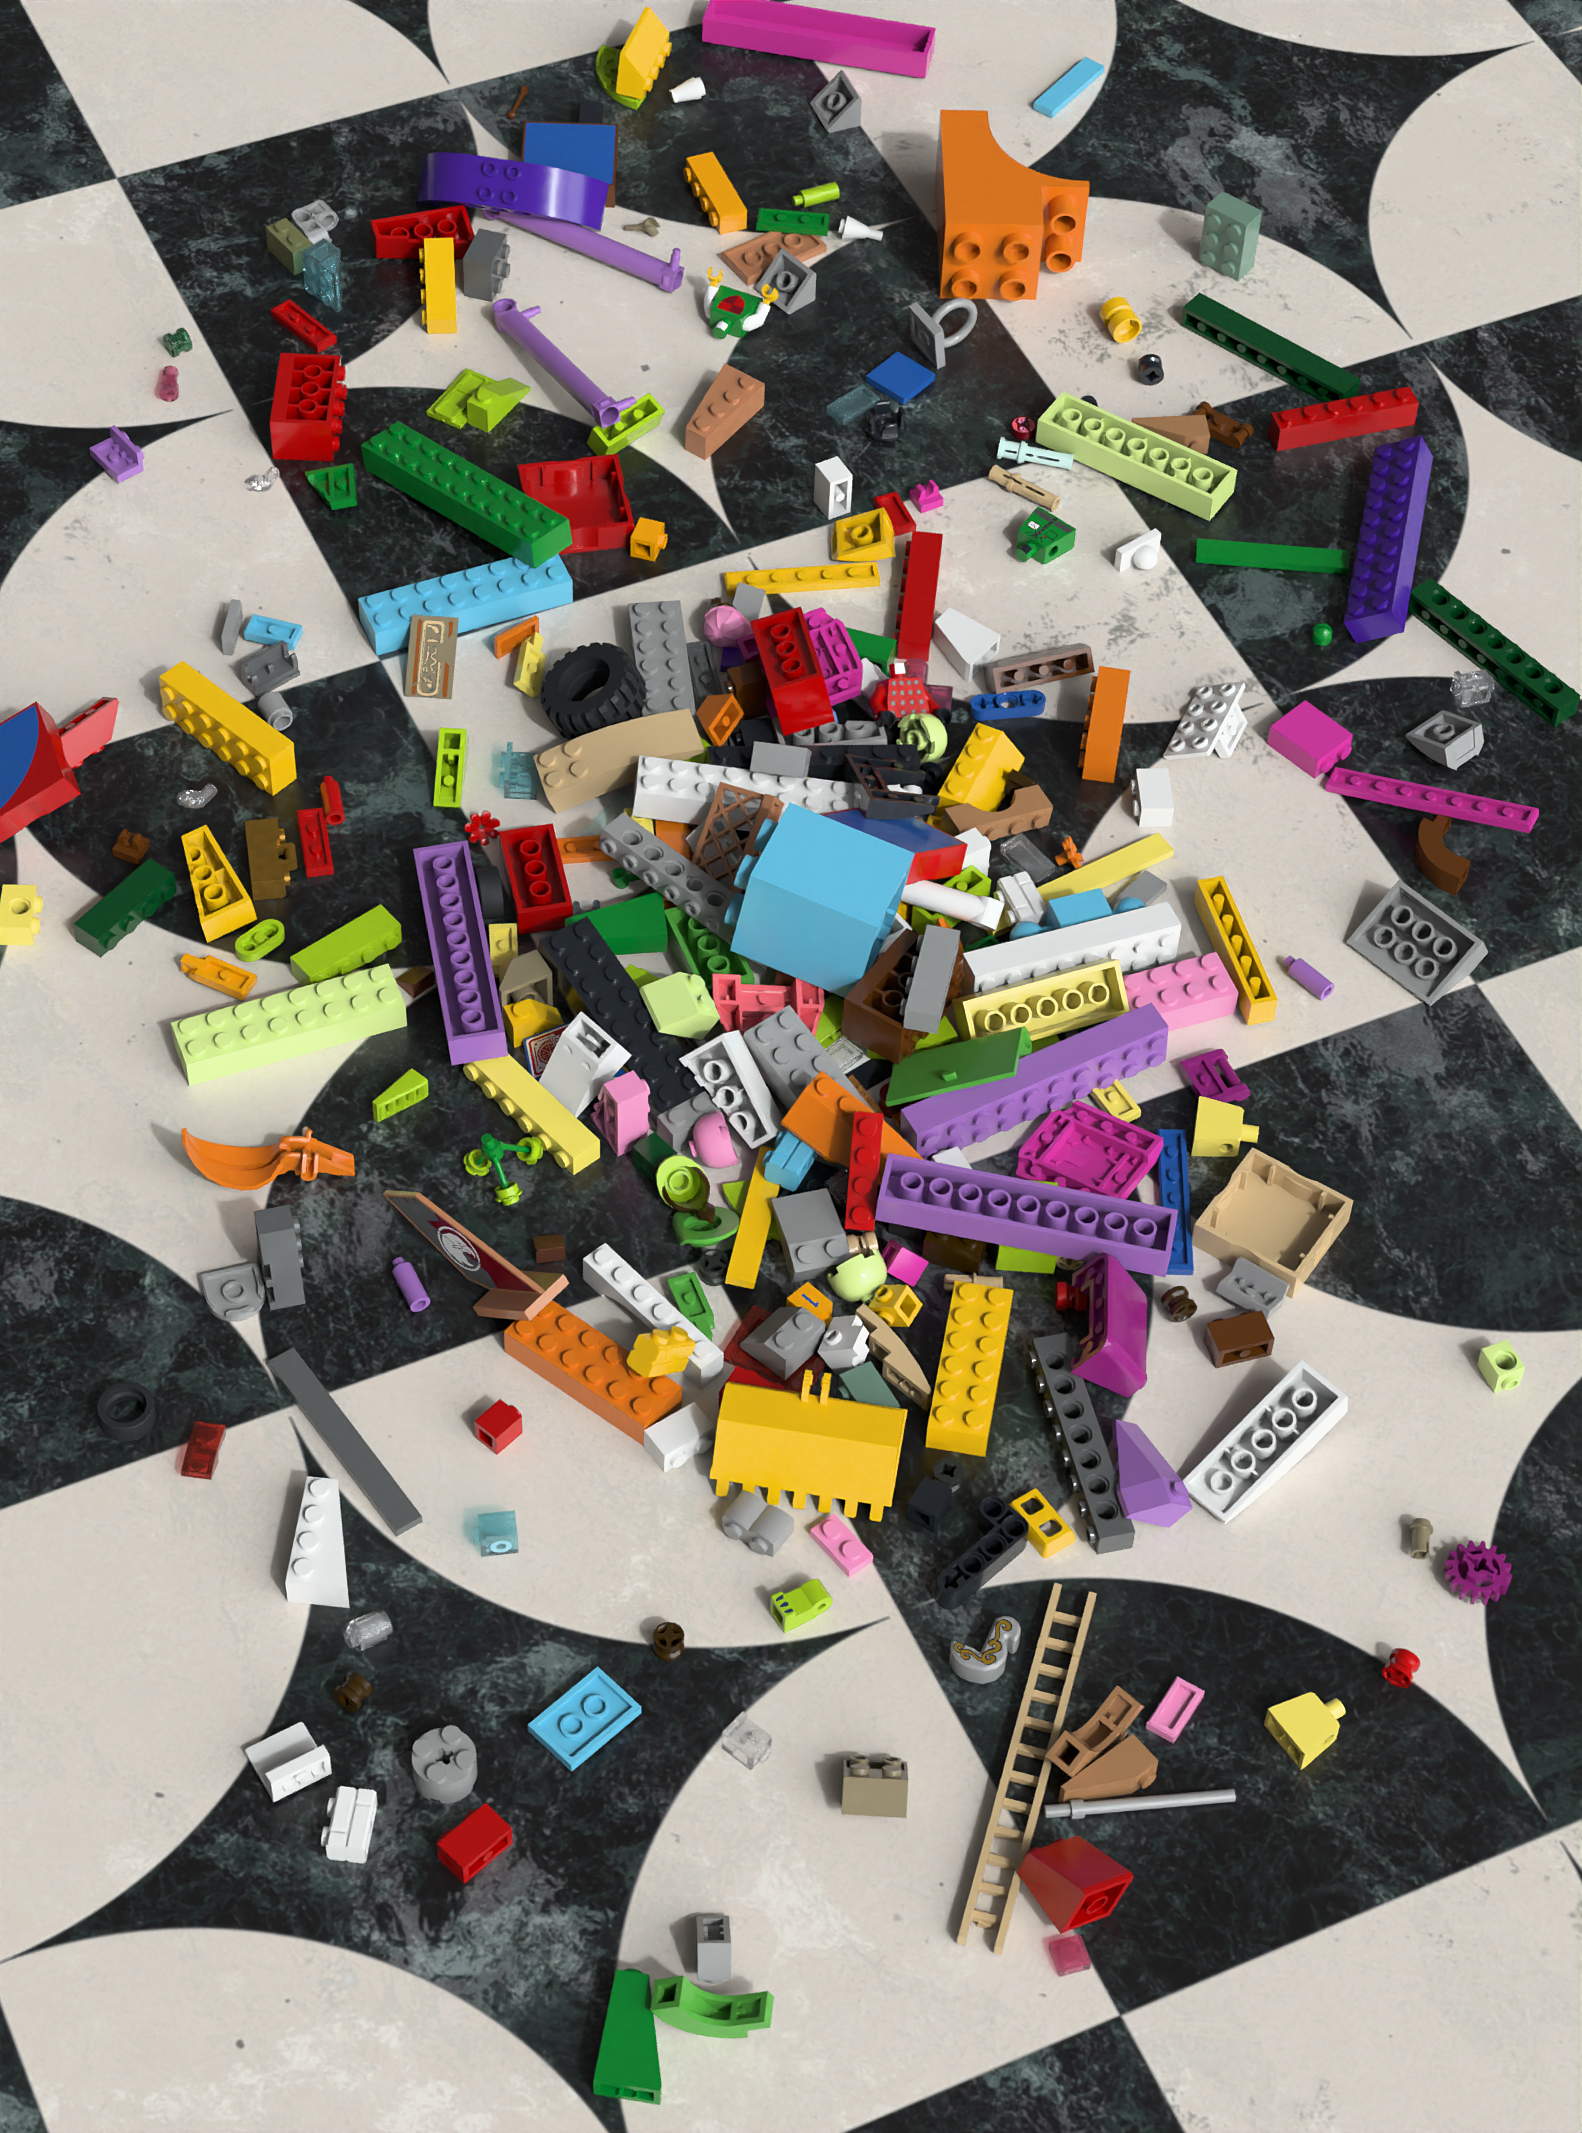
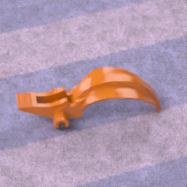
M307 1126L303 1128L302 1136H282L278 1143L263 1147L222 1145L196 1138L187 1131V1128H183L181 1131L183 1148L194 1166L206 1178L223 1187L241 1191L257 1190L274 1181L277 1175L284 1174L289 1170H294L296 1175L301 1174V1179L305 1181L314 1180L318 1172L339 1176H355L354 1155L312 1138V1130Z

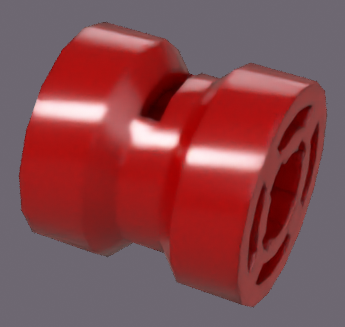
M1057 1281L1055 1288L1056 1311H1066L1068 1308H1074L1076 1311H1086L1087 1294L1072 1287L1071 1284H1067L1066 1281Z

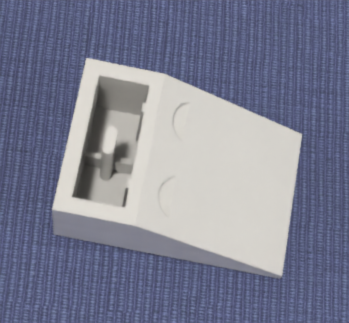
M581 1011L561 1034L539 1083L577 1118L600 1092L603 1084L609 1082L632 1055Z

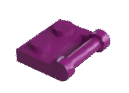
M1217 1049L1180 1062L1179 1070L1198 1100L1199 1096L1227 1103L1233 1100L1243 1101L1250 1095L1249 1088L1246 1084L1241 1083L1227 1061L1228 1055L1223 1049ZM1214 1066H1218L1231 1086L1230 1088L1226 1087Z

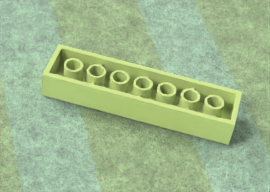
M1062 392L1038 419L1037 443L1057 452L1074 454L1073 459L1208 521L1212 519L1234 492L1237 475L1236 469L1066 392Z
M389 964L171 1022L175 1049L188 1084L191 1086L407 1026L404 999Z

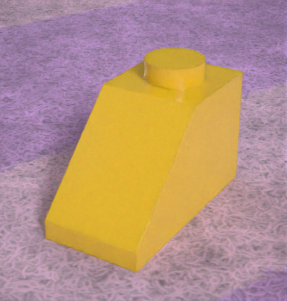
M533 999L503 1006L504 1028L514 1048L523 1046V1039L564 1024L557 1008Z

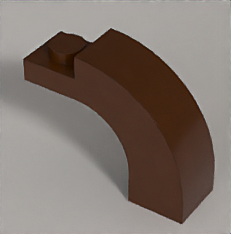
M1434 814L1431 820L1423 818L1421 821L1414 850L1415 860L1419 870L1429 882L1439 889L1456 896L1467 879L1471 861L1451 852L1442 842L1443 837L1451 826L1452 817Z

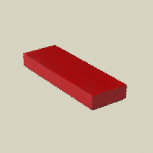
M290 299L270 310L272 318L317 353L337 343L335 334Z
M324 808L297 810L306 877L334 874Z

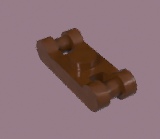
M1202 401L1196 407V411L1188 414L1206 415L1210 436L1235 449L1244 443V439H1248L1254 433V429L1249 423L1241 424L1212 409L1211 405L1205 401Z

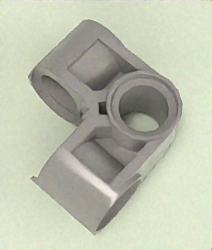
M316 200L312 204L292 212V224L313 243V251L331 244L332 239L327 231L332 230L337 225L339 218L323 200Z

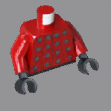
M904 663L889 665L890 679L877 682L869 700V706L874 714V722L880 728L883 725H887L888 729H891L893 724H899L903 717L914 713L931 714L942 723L945 721L946 724L950 723L953 716L949 709L941 708L934 701L919 677L906 678Z

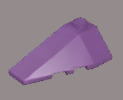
M1115 1419L1112 1422L1113 1448L1118 1453L1115 1472L1119 1473L1120 1482L1116 1484V1493L1125 1518L1167 1528L1171 1527L1193 1508L1184 1482L1137 1424Z

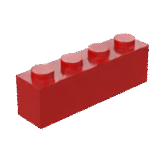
M854 1111L845 1229L874 1231L883 1113Z

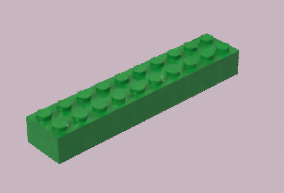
M399 421L361 445L364 465L367 471L534 569L572 544L568 518Z

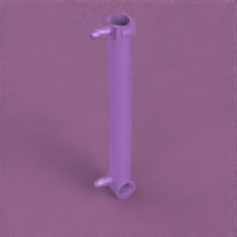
M482 210L489 219L495 220L500 218L655 283L659 285V288L673 292L682 284L684 267L679 266L681 252L679 248L673 249L670 263H667L576 224Z
M504 298L493 304L492 308L497 330L510 335L595 418V422L602 429L621 421L620 412L636 404V399L633 396L618 402L611 396L608 397L528 320L541 313L539 306L520 312L516 301L513 299Z

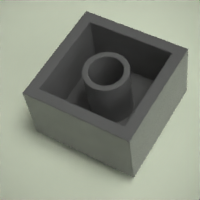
M478 229L463 258L464 296L492 302L495 295L501 292L503 280L508 278L511 268L507 260L510 253V245H507V234Z

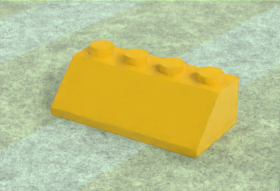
M645 6L620 52L616 87L617 94L643 100L647 91H651L653 80L657 79L659 68H663L665 57L669 56L672 43L668 42V30L650 7Z
M977 723L938 793L940 801L939 805L936 806L935 816L942 818L945 808L969 803L983 811L997 812L1006 796L1005 790L1009 782L1007 776L1012 769L1019 772L1025 759L1003 731Z

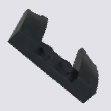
M852 754L844 755L840 774L845 783H853L861 796L859 808L865 819H904L933 813L935 807L939 805L940 797L889 790L887 785L924 781L926 773L923 770H908L911 764L909 761Z

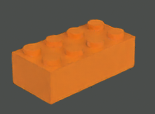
M1099 666L1098 676H1092L1090 692H1095V695L1090 694L1088 699L1087 711H1092V713H1087L1085 717L1084 730H1089V732H1084L1082 736L1081 749L1086 750V752H1080L1078 766L1083 768L1082 779L1114 783L1131 670Z

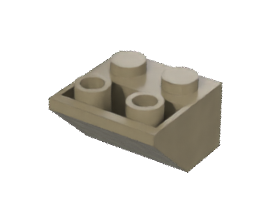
M852 1755L850 1759L843 1758L842 1815L906 1818L908 1797L907 1762L893 1756L883 1757L882 1760H869V1757L865 1755Z

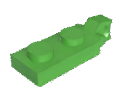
M691 1272L666 1279V1286L676 1309L712 1342L713 1334L711 1329L715 1328L714 1314L696 1273Z

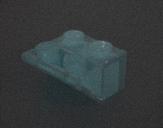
M323 238L302 251L304 287L309 294H313L326 306H330L339 312L342 310L343 293L341 253L339 248Z

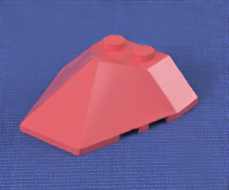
M712 974V997L725 1033L739 1030L743 1038L747 1030L790 1005L815 1036L825 1005L824 989L798 978H795L792 986L741 984V975Z

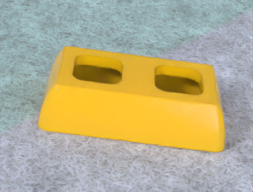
M1034 1488L1009 1503L1028 1522L1027 1540L1041 1557L1048 1558L1075 1542L1073 1530L1038 1489ZM1031 1498H1036L1043 1506V1509L1033 1515H1028L1021 1507V1504ZM1049 1520H1054L1062 1530L1051 1537H1047L1040 1530L1039 1526Z

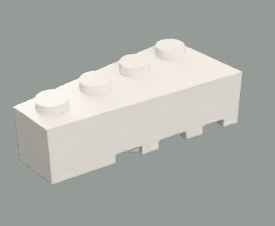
M739 1030L724 1033L679 1059L685 1067L688 1066L694 1073V1078L699 1085L704 1086L713 1097L712 1101L716 1106L724 1110L730 1118L729 1122L751 1149L767 1145L775 1141L781 1131H787L780 1124L783 1118Z

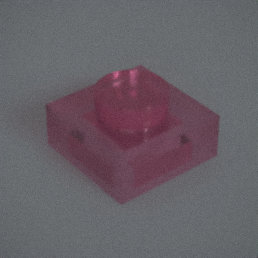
M1081 1934L1049 1942L1048 1949L1059 1977L1090 1969L1091 1961Z

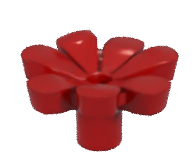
M484 810L481 816L477 813L471 814L472 822L465 823V831L471 832L469 835L471 843H475L479 839L482 846H487L489 844L488 837L496 839L499 835V832L494 828L500 826V821L497 818H491V813L487 810Z

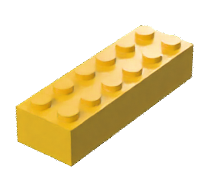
M183 660L159 676L164 716L181 726L185 733L197 738L205 748H210L217 753L221 760L233 765L241 775L249 777L260 789L266 790L272 796L297 779L294 744L286 736Z
M955 1281L928 1421L925 1447L985 1457L1014 1290Z

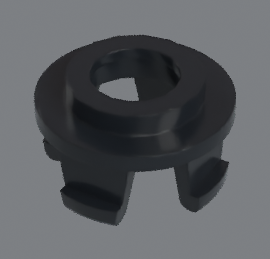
M888 400L877 401L874 413L867 411L865 430L867 434L879 441L899 439L906 431L905 409L901 406L898 408V412L895 413L890 411ZM883 425L882 431H879L877 427Z

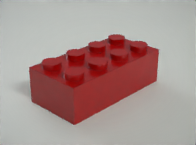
M553 823L499 831L500 855L519 935L564 928L565 919L573 917V904Z

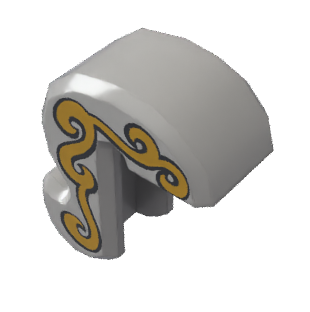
M1009 1616L996 1618L981 1652L952 1641L949 1664L954 1673L967 1681L985 1684L996 1681L1004 1672L1007 1651L1011 1654L1017 1652L1021 1633L1019 1623Z

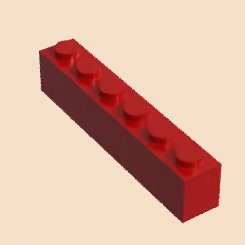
M1404 387L1271 413L1268 436L1278 452L1411 426L1415 424L1419 402L1411 388Z
M912 531L911 541H906L905 556H909V559H904L902 574H907V577L901 578L900 592L905 594L899 595L898 611H902V614H897L896 629H900V632L894 633V640H897L896 648H898L897 659L929 661L943 534Z

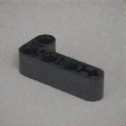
M987 1496L982 1499L979 1505L977 1525L985 1536L938 1576L935 1599L936 1603L943 1609L951 1610L959 1607L1026 1548L1029 1531L1028 1522L1003 1499L997 1496ZM1011 1533H1014V1534H1017V1535H1019V1536H1012V1535H1010V1534H1011ZM991 1551H992V1552H996V1553H998V1554H990V1553H988V1552H991ZM966 1570H974L976 1572L971 1573Z

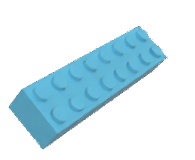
M556 554L535 569L517 558L511 557L358 598L359 616L376 655H381L409 647L412 615L459 618L458 633L573 603L572 579L559 554Z

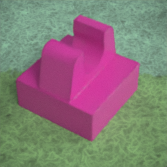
M929 480V484L923 486L918 484L915 489L909 490V499L921 514L943 506L944 498L939 493L938 486L933 480Z

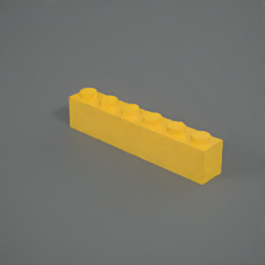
M1217 876L1197 880L1194 904L1215 952H1217L1239 992L1237 1003L1247 1026L1274 1021L1278 1001L1277 996L1224 877Z

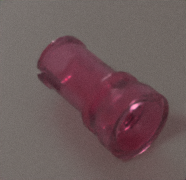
M166 366L165 370L162 371L163 378L159 388V397L166 402H173L179 397V385L177 383L179 372L174 366Z

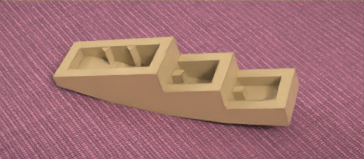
M865 1304L861 1305L856 1310L855 1315L859 1317L863 1322L862 1325L869 1332L867 1337L869 1338V1353L883 1363L882 1376L927 1411L931 1405L932 1390L920 1366L892 1329Z

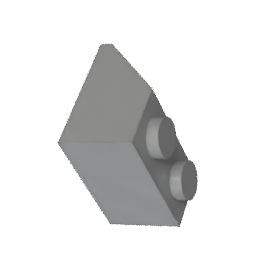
M779 1307L740 1343V1347L782 1379L786 1380L819 1349L825 1335L826 1323L804 1307Z

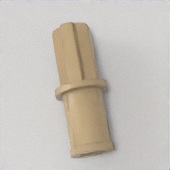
M973 1272V1275L946 1274L944 1277V1290L947 1292H953L955 1281L1003 1288V1276H977Z

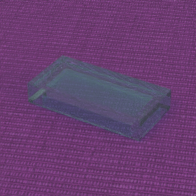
M862 384L827 405L826 413L842 425H845L876 406L875 404L879 401L880 397Z

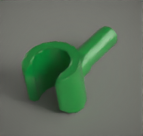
M622 867L615 868L612 871L615 885L619 889L626 888L629 882L642 880L633 873L627 874L626 869Z

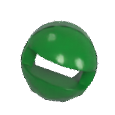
M1324 622L1315 625L1311 634L1312 642L1320 646L1328 645L1333 634L1331 627Z

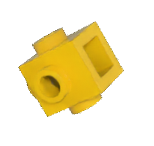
M881 1285L868 1308L889 1327H909L923 1304L908 1285Z

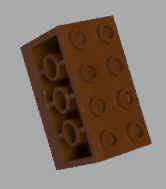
M908 928L901 933L844 998L841 1032L845 1037L897 1065L905 1057L909 1058L912 1055L920 1039L924 1040L929 1035L928 1032L903 1028L904 1016L900 1015L902 999H908L909 994H905L908 977H914V973H911L912 960L914 956H919L920 952L916 951L919 934ZM958 955L941 1020L945 1016L952 1000L960 998L962 994L960 984L964 976V971H962L963 958Z

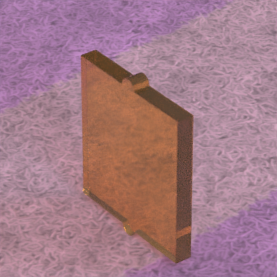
M851 1075L848 1079L875 1113H882L867 1091Z

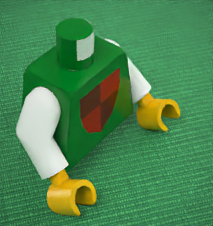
M710 267L707 271L710 286L706 288L704 309L706 317L710 319V328L713 329L714 336L724 339L728 334L741 338L748 331L761 327L771 308L769 306L770 302L778 299L777 289L774 288L773 292L767 295L770 291V286L765 284L761 289V293L764 296L763 299L723 285L717 288V284L723 280V274L720 269L719 275L712 277L713 269Z

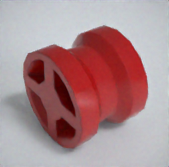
M1395 1648L1390 1654V1662L1385 1664L1382 1670V1675L1388 1682L1397 1687H1409L1413 1681L1412 1674L1417 1672L1420 1667V1659L1407 1649Z

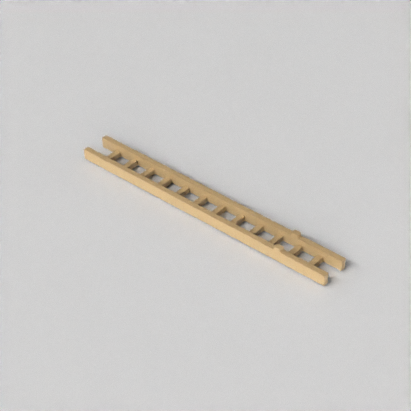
M1054 1583L957 1939V1944L965 1946L971 1921L978 1922L977 1927L992 1931L994 1927H998L999 1932L994 1947V1954L1002 1955L1022 1880L1017 1871L1024 1861L1023 1856L1030 1850L1053 1763L1045 1755L1060 1737L1097 1593L1089 1591L1082 1618L1057 1612L1056 1608L1062 1584ZM1057 1622L1079 1628L1076 1643L1050 1638L1049 1634L1052 1623ZM1050 1648L1072 1654L1069 1669L1066 1670L1043 1664L1042 1660L1045 1649ZM1038 1674L1065 1680L1062 1695L1058 1696L1034 1690ZM1031 1700L1057 1706L1055 1722L1052 1723L1028 1717ZM1024 1727L1051 1733L1047 1750L1021 1744L1020 1741ZM1020 1754L1044 1760L1040 1777L1014 1771L1013 1766L1016 1755ZM1009 1781L1037 1788L1033 1804L1005 1798ZM1002 1808L1029 1815L1025 1832L998 1825ZM994 1836L1022 1843L1018 1860L991 1854ZM987 1864L1015 1871L1011 1887L1006 1888L983 1882ZM979 1892L1007 1899L1003 1917L975 1910Z

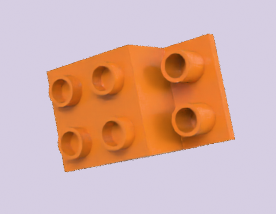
M940 110L935 173L940 298H967L969 300L1007 299L1010 301L1036 300L1040 261H1045L1047 267L1057 273L1069 271L1075 262H1081L1089 181L1068 180L1048 176L1027 168L1014 160L999 146L993 137L989 126L988 110Z

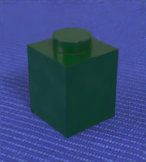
M653 1132L646 1138L639 1139L632 1147V1164L656 1185V1172L659 1165L664 1159L677 1155V1152L659 1135Z

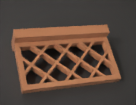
M720 782L691 862L700 869L705 868L708 875L716 881L729 875L732 880L730 891L734 894L738 892L745 895V890L734 886L739 867L746 854L753 857L761 856L762 852L754 849L760 828L766 818L778 822L784 803L777 797L769 794L764 795ZM726 790L734 792L738 801L725 808L722 800ZM753 799L761 800L758 811L749 815L744 804ZM741 807L745 818L732 824L728 813ZM724 816L728 827L716 834L713 828L714 822ZM748 823L751 829L749 837L740 841L735 830ZM731 833L736 844L723 850L719 839ZM715 842L719 853L706 859L704 855L706 846ZM739 849L741 854L740 862L731 867L726 855ZM722 858L727 870L714 876L709 865Z

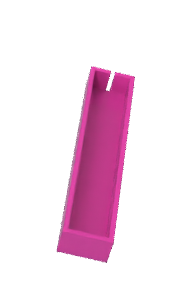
M710 0L702 24L703 42L817 60L825 63L866 68L868 70L884 71L892 74L908 75L915 78H926L935 50L936 28L769 0Z

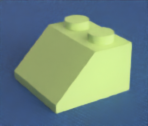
M678 972L644 985L639 989L658 1032L702 1040L720 1019V1015L714 1001L710 997L704 980L696 974Z

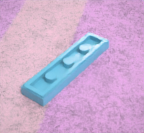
M1085 57L1034 102L1033 109L1053 118L1104 73V66Z

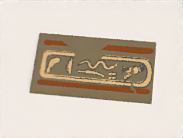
M412 615L404 696L452 699L459 618Z

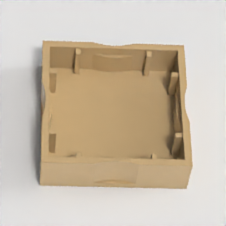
M1252 1147L1233 1172L1226 1188L1215 1196L1196 1221L1192 1245L1234 1267L1239 1257H1244L1289 1283L1290 1286L1286 1296L1293 1299L1348 1223L1354 1200L1318 1181H1313L1299 1175L1289 1166Z

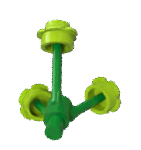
M489 1133L484 1134L481 1137L482 1149H475L465 1155L463 1160L466 1165L465 1169L469 1174L481 1177L489 1172L491 1162H493L501 1185L495 1188L497 1195L495 1201L502 1202L504 1206L514 1204L520 1200L519 1195L523 1191L518 1187L516 1181L507 1182L500 1163V1159L504 1154L503 1151H516L520 1160L533 1165L543 1154L541 1141L533 1136L532 1138H523L519 1141L518 1145L498 1141Z

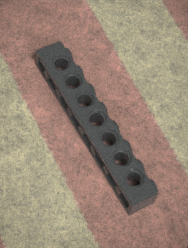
M1068 1333L1034 1338L1031 1351L1027 1353L1030 1368L1036 1371V1387L1038 1392L1044 1395L1046 1417L1051 1418L1054 1424L1052 1425L1053 1438L1056 1443L1060 1442L1062 1448L1060 1451L1061 1462L1064 1468L1068 1467L1070 1489L1072 1493H1077L1079 1499L1077 1501L1078 1513L1080 1518H1085L1087 1523V1540L1089 1544H1094L1097 1555L1133 1548L1135 1529L1132 1520L1125 1518L1116 1493L1118 1479L1082 1377L1070 1373L1071 1359L1075 1357Z

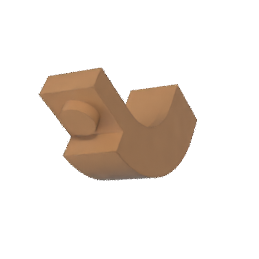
M1117 1685L1098 1711L1084 1726L1075 1732L1065 1730L1045 1756L1069 1776H1076L1124 1739L1128 1734L1126 1729L1144 1706Z

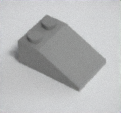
M828 1188L771 1199L770 1202L791 1283L827 1276L830 1273L838 1274L836 1267L851 1259L845 1232Z

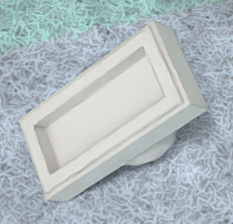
M1155 528L1117 548L1114 568L1119 572L1133 565L1142 570L1152 569L1158 561L1157 552H1159L1161 533Z

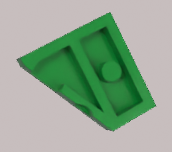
M353 463L305 472L307 482L332 510L357 506L356 479Z

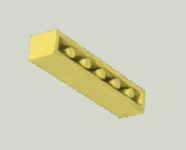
M509 1054L505 1057L464 1063L463 1071L470 1081H475L488 1098H493L507 1116L511 1115L525 1133L529 1132L532 1136L539 1138L543 1150L551 1153L560 1167L566 1168L575 1175L600 1158V1140Z

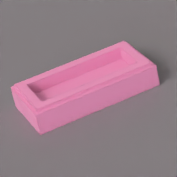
M1177 1676L1148 1720L1146 1729L1174 1743L1204 1697L1205 1691Z

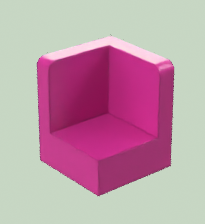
M892 1239L889 1240L881 1254L887 1272L911 1286L916 1285L929 1263L917 1253Z

